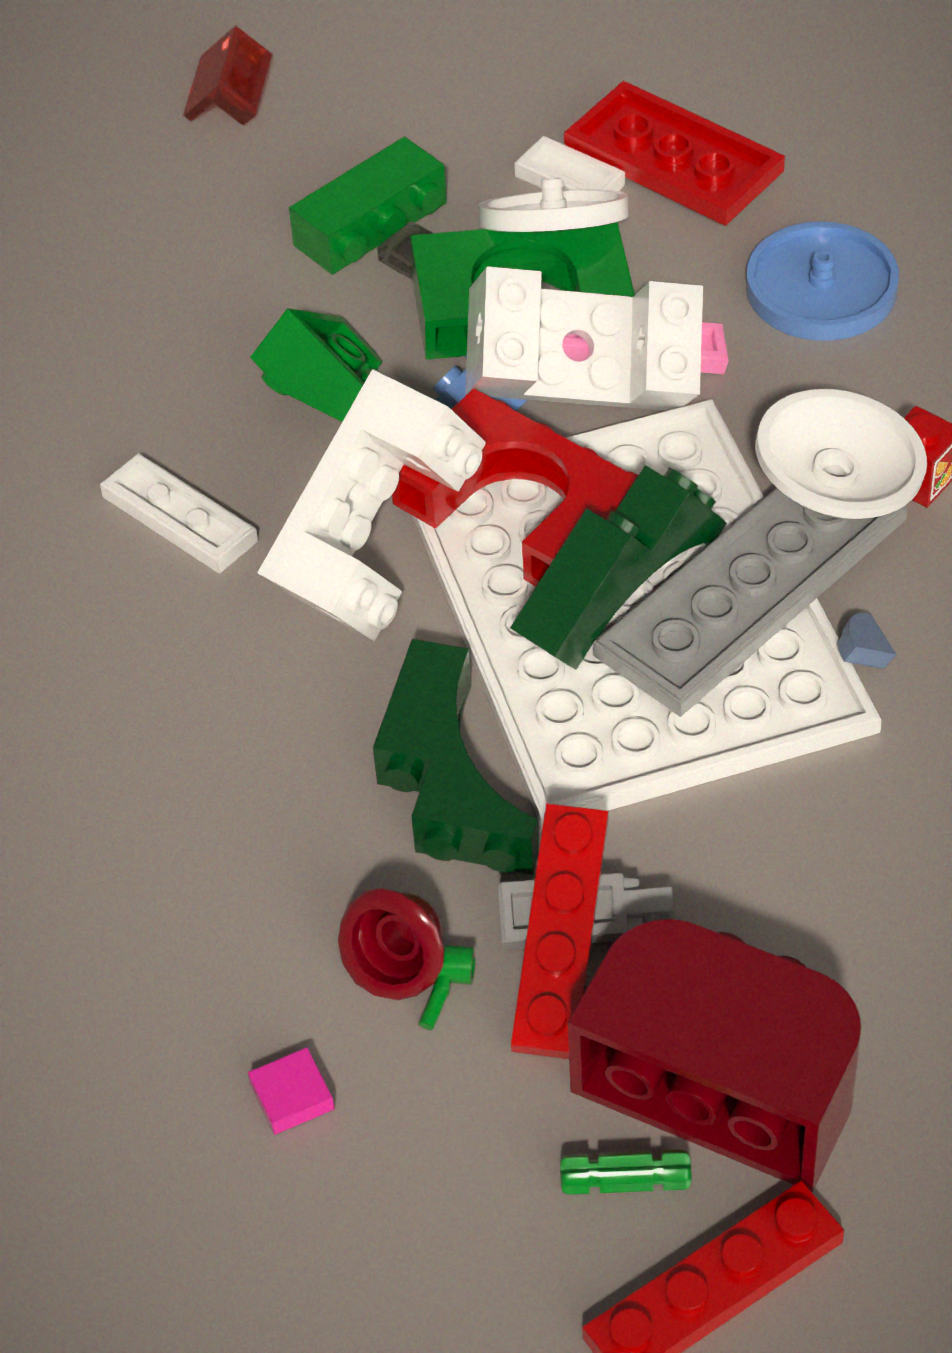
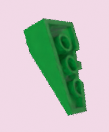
M289 308L285 310L250 356L254 363L263 371L261 375L262 380L272 390L281 395H289L341 422L346 417L372 369L377 371L382 364V360L342 317Z

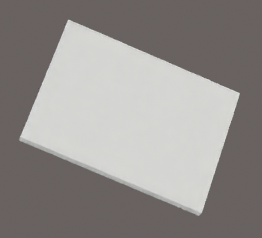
M712 399L566 437V439L581 447L590 448L598 456L623 470L634 472L637 475L640 474L645 465L663 476L669 467L696 483L698 485L697 489L716 501L712 511L727 523L720 535L764 499ZM503 480L489 484L476 491L436 529L412 516L466 648H469V655L541 829H543L546 803L609 811L880 733L882 720L852 663L843 661L837 646L839 638L818 599H815L682 717H679L594 657L593 645L577 670L510 629L536 588L523 579L522 541L561 504L563 498L557 492L541 483L530 480ZM704 543L682 552L653 573L626 600L602 630L598 638L710 543Z

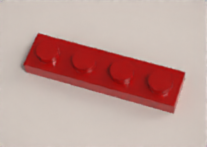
M546 803L511 1039L512 1052L569 1059L568 1021L586 989L609 811Z
M800 1181L582 1327V1338L593 1353H682L842 1244L844 1229L808 1187Z

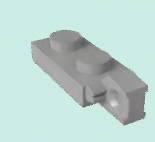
M623 873L601 874L592 943L614 942L631 928L645 922L674 919L675 908L672 887L640 889L639 879L623 878ZM535 880L501 882V884H498L503 950L525 949Z

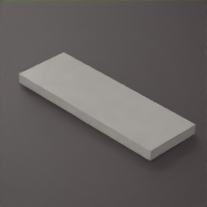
M776 488L593 642V656L679 717H682L905 522L908 506L905 505L897 511L879 517L842 519L822 515L804 508Z

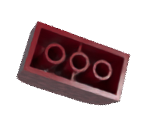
M661 919L645 922L631 928L612 944L568 1021L570 1092L795 1185L802 1181L813 1192L852 1109L861 1036L859 1011L852 997L839 983L827 975L807 968L796 958L787 955L776 956L746 944L734 934L715 932L687 921Z

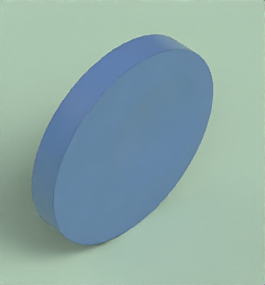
M805 222L780 229L758 244L748 261L746 292L753 310L773 328L788 335L808 340H840L867 332L888 316L897 299L899 269L896 259L889 248L872 234L842 223Z

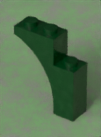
M645 465L616 511L611 510L606 519L586 508L510 629L577 670L593 642L598 638L615 613L653 573L682 552L704 543H712L719 537L727 523L712 511L716 501L697 489L698 485L676 470L669 467L663 476Z
M412 639L373 745L377 784L389 786L401 792H419L411 816L415 852L427 854L441 861L459 860L485 865L498 872L516 871L533 875L539 856L538 820L509 803L486 782L470 759L461 738V719L472 686L469 648Z

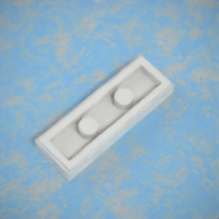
M139 453L100 484L104 499L218 574L222 573L258 542L256 528Z

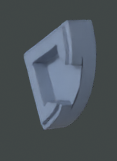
M857 613L853 615L844 625L842 637L837 642L838 650L844 662L885 669L897 655L871 613Z

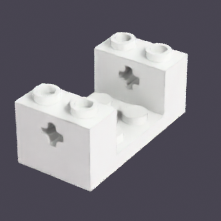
M486 267L469 288L465 395L476 389L489 397L660 411L683 407L700 394L703 286L649 281L633 297L541 289V271ZM571 334L578 335L587 342L589 347L587 360L578 362L566 356L562 346L565 336Z
M372 369L257 573L304 604L375 641L379 632L385 629L395 617L398 608L397 600L402 591L364 563L352 557L353 553L360 549L367 541L371 531V522L382 502L387 500L395 491L399 481V472L403 465L459 492L465 479H469L477 471L482 460V449L486 442L448 406Z

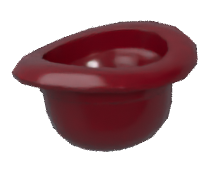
M387 888L366 890L350 902L340 922L338 946L342 964L356 985L378 997L393 1000L418 996L435 983L444 964V929L441 918L432 904L419 895L407 892L401 893Z

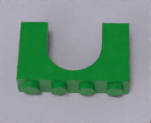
M618 222L553 231L511 232L478 229L411 235V275L426 360L464 357L467 355L469 288L486 267L541 271V282L550 284L561 291L628 297L635 295Z

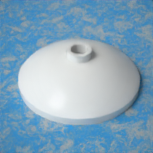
M812 389L782 398L773 404L762 417L755 440L759 464L775 487L804 508L835 518L866 519L897 511L916 496L926 474L927 456L925 448L913 427L888 406L867 396L844 390Z

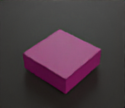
M308 1048L247 1072L250 1085L274 1135L335 1110L333 1097Z

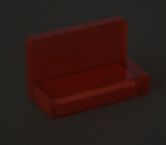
M235 25L200 57L183 116L189 121H193L214 103L244 126L256 115L272 53Z

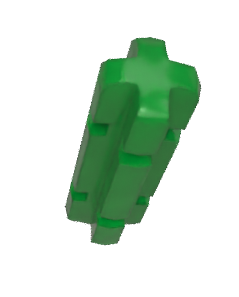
M683 1149L661 1150L662 1157H652V1151L598 1153V1160H588V1153L566 1154L561 1157L560 1161L561 1188L563 1193L567 1195L590 1194L589 1187H599L600 1193L654 1191L653 1185L663 1184L664 1191L686 1190L690 1187L692 1181L691 1159L688 1151Z

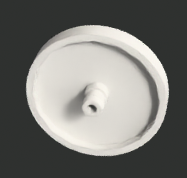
M562 178L541 179V192L502 196L479 203V224L481 228L494 231L530 232L576 229L614 223L629 217L628 194L621 191L599 189L563 190Z

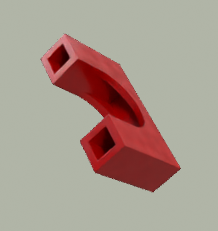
M473 389L451 410L486 442L482 449V460L477 471L472 477L465 479L459 492L403 465L399 472L397 487L392 494V502L396 507L436 529L472 494L489 484L503 480L523 479L538 482L551 488L563 498V501L522 541L523 579L536 587L586 508L606 519L611 510L616 511L638 475L634 472L625 471L601 458L590 448L581 447L555 433L549 426L537 423L511 409L505 402L493 399Z

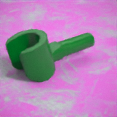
M444 946L443 968L433 985V992L418 1023L422 1028L433 1030L444 1003L450 994L451 983L472 985L476 965L475 958L473 957L474 949L472 947Z

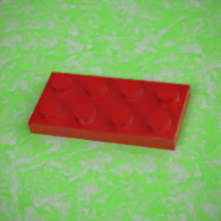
M624 80L564 132V145L624 171L625 178L725 226L784 172L785 155Z

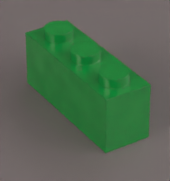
M402 137L289 207L293 246L331 275L337 273L447 203L444 164L407 137Z

